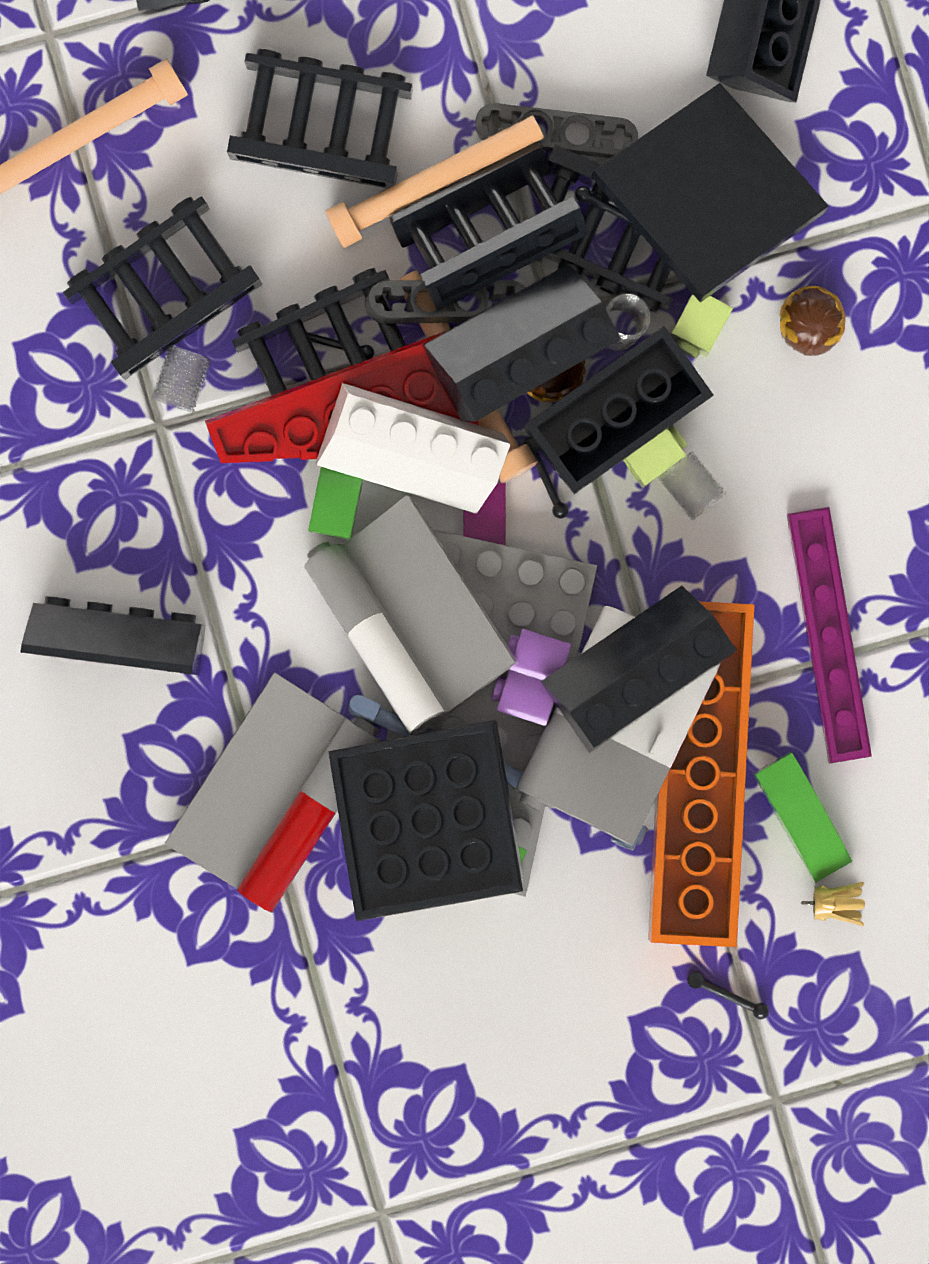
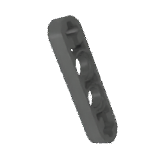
M493 103L482 107L475 119L476 133L481 140H485L494 135L489 133L488 126L482 125V121L490 120L491 114H498L499 121L512 124V115L520 116L518 122L532 115L534 118H540L546 122L548 132L543 139L537 142L540 143L544 151L551 152L556 144L579 155L612 158L638 140V131L631 121L620 117ZM579 122L588 128L590 136L585 143L575 145L567 140L565 131L572 123ZM596 125H603L601 134L614 135L616 128L624 129V136L630 137L631 142H624L622 149L614 148L613 140L601 139V148L593 147L597 134ZM506 127L498 128L497 133L506 129Z
M422 280L382 281L374 285L365 298V309L371 319L383 324L462 323L486 310L488 300H500L506 292L511 296L525 287L518 281L498 280L472 293L476 296L479 303L478 309L475 311L463 310L457 301L439 311L425 312L416 303V295L420 292H427ZM404 292L408 293L406 303H395L389 311H384L383 304L376 303L382 293L387 295L389 301H401L405 296Z

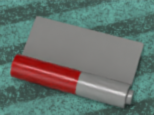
M274 672L170 833L165 844L236 888L241 895L254 904L272 913L338 811L328 751L380 742L381 740L375 737L380 729L361 717L357 718L355 722L350 721Z

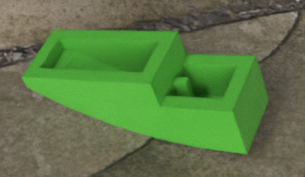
M321 466L308 531L310 533L351 540L364 479Z
M788 752L753 773L757 783L772 806L774 814L815 883L852 862L834 825L793 753Z

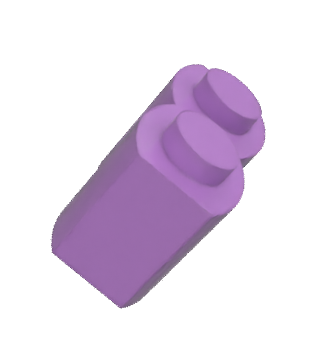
M522 629L519 637L511 634L508 647L518 663L509 669L507 678L503 676L498 677L491 700L499 702L497 707L499 712L546 726L554 701L541 684V681L566 664L571 644Z

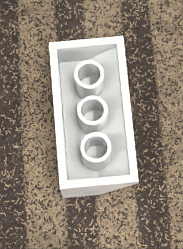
M342 383L316 460V465L477 513L498 482L510 442L502 432Z

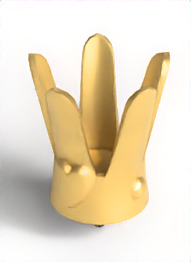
M864 882L836 888H827L824 885L820 887L814 886L813 901H801L802 905H813L814 920L825 921L827 918L864 926V923L860 921L862 915L856 910L864 908L865 901L853 898L861 895L862 889L860 887L864 885Z

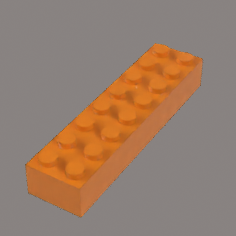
M699 601L714 616L737 651L720 664L655 799L648 940L651 943L737 947L754 604Z

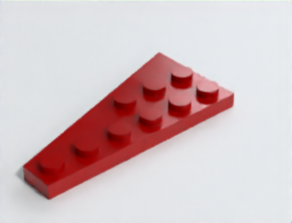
M444 332L205 420L220 463L273 461V459L301 458V460L317 459L342 383L460 419L422 346ZM477 420L476 422H475V421H466V422H470V423L479 425L478 420Z

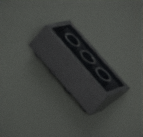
M724 0L706 76L732 89L796 103L821 0Z
M566 264L422 346L461 421L476 422L621 340L602 301L570 264Z
M663 326L526 423L525 431L549 465L575 495L712 398L714 394L671 334Z
M680 586L541 681V684L588 752L591 753L728 659L737 649L714 616L683 586Z
M45 596L44 604L33 603L21 643V653L199 675L206 625L197 624L196 615L171 612L170 620L154 618L155 610L129 607L128 615L112 613V604L87 601L86 609L71 608V599Z

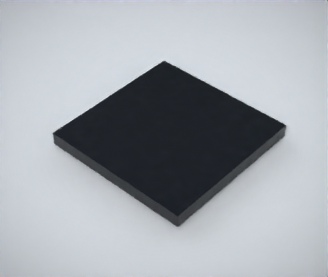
M721 83L593 170L591 178L700 303L826 213L829 207Z
M496 720L328 751L356 921L526 892Z

